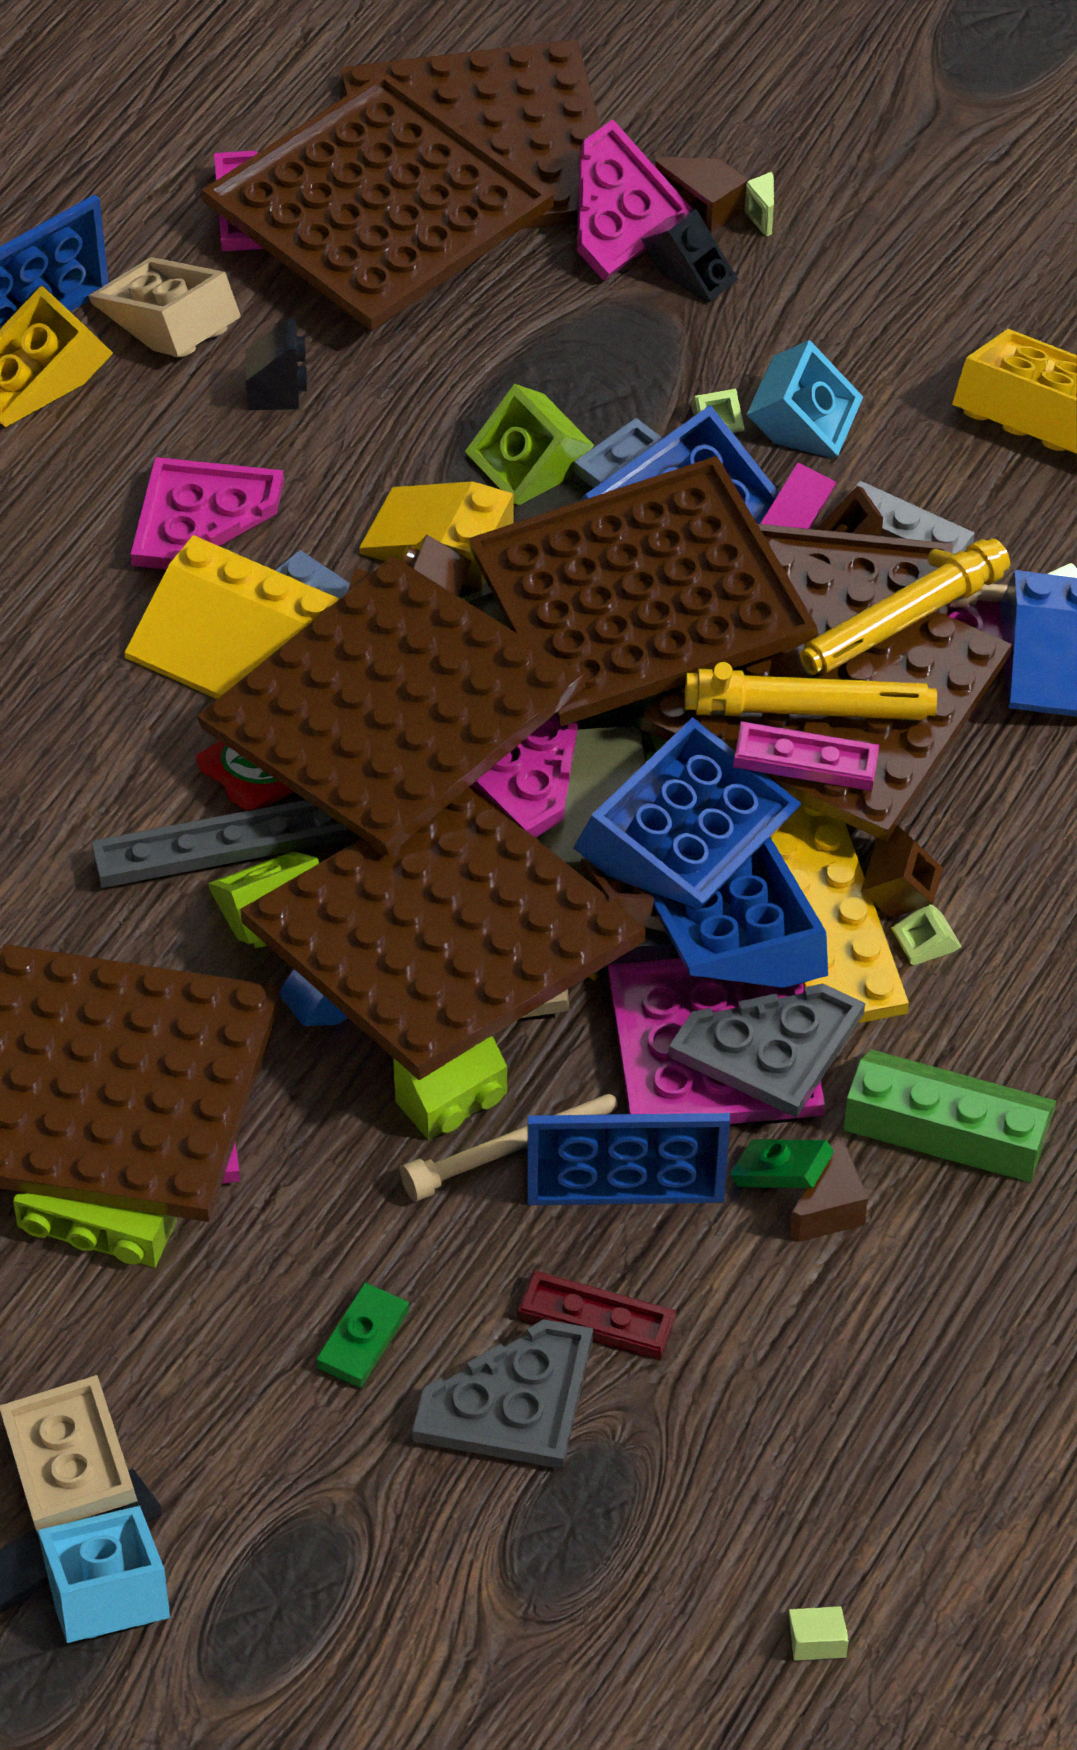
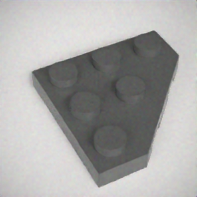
M822 983L804 987V992L801 994L778 998L777 994L739 1001L737 1008L714 1013L711 1008L693 1011L669 1045L668 1057L797 1118L864 1015L865 1003Z
M543 1319L529 1327L527 1334L505 1347L499 1344L469 1361L467 1368L445 1381L439 1378L423 1387L412 1430L413 1442L563 1469L592 1345L593 1328Z

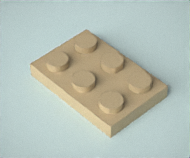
M98 1375L0 1405L1 1415L37 1533L39 1529L81 1520L137 1502L134 1487Z

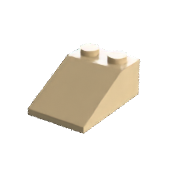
M154 257L148 258L88 295L90 302L150 349L172 355L173 357H184L196 350L197 344L207 338L221 335L228 329L227 325L241 317L225 272Z

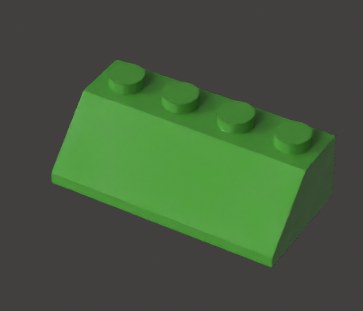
M870 1049L860 1060L847 1097L844 1131L1031 1183L1057 1101Z

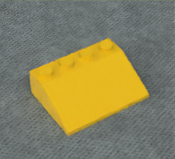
M1006 329L966 357L952 405L964 409V414L973 419H990L1003 424L1002 428L1011 434L1020 436L1028 434L1041 439V443L1049 449L1056 451L1069 450L1077 454V355L1016 331Z
M193 535L169 564L125 651V658L218 699L337 602L339 598Z

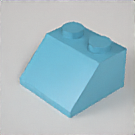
M808 340L772 357L747 416L773 443L832 459L839 455L863 396L821 351Z
M140 1506L38 1530L55 1610L67 1643L91 1639L98 1635L135 1626H144L151 1622L170 1618L164 1566Z

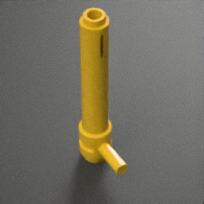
M991 538L989 540L980 539L967 546L965 552L959 551L954 554L939 549L932 550L928 555V562L931 566L938 569L805 643L804 650L800 652V659L804 668L810 674L815 675L819 673L824 675L957 598H968L982 590L984 584L990 585L1003 578L1005 571L1010 567V558L1006 548L1000 541Z
M726 662L718 663L714 668V672L712 669H698V673H686L685 710H696V715H711V711H724V716L741 717L743 712L926 720L927 716H935L937 709V689L928 688L927 683L744 675L743 671L732 670L731 665Z

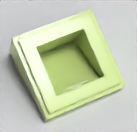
M767 173L747 181L745 213L766 237L772 235L774 210V177L772 173Z
M736 389L697 395L691 400L694 416L711 405L732 433L745 430Z
M934 905L917 909L891 927L912 965L944 956L961 948V944L944 915Z
M841 1606L789 1609L794 1661L847 1657L849 1642Z

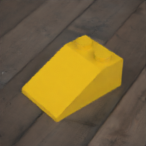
M42 285L0 328V423L4 427L13 424L84 385L113 354L106 345Z
M473 481L392 487L359 547V554L382 561H387L392 556L399 559L408 545L415 547L426 535H429L472 561L463 585L482 590L486 580L471 553L468 538L513 524L514 493Z

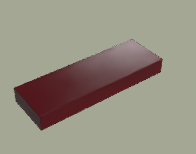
M533 1270L518 1309V1320L535 1325L545 1319L593 1328L592 1341L662 1360L676 1320V1310Z

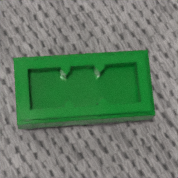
M751 1139L732 1170L730 1177L738 1187L813 1188L831 1159L834 1150L827 1140Z
M365 1282L317 1357V1368L362 1388L409 1313V1302Z

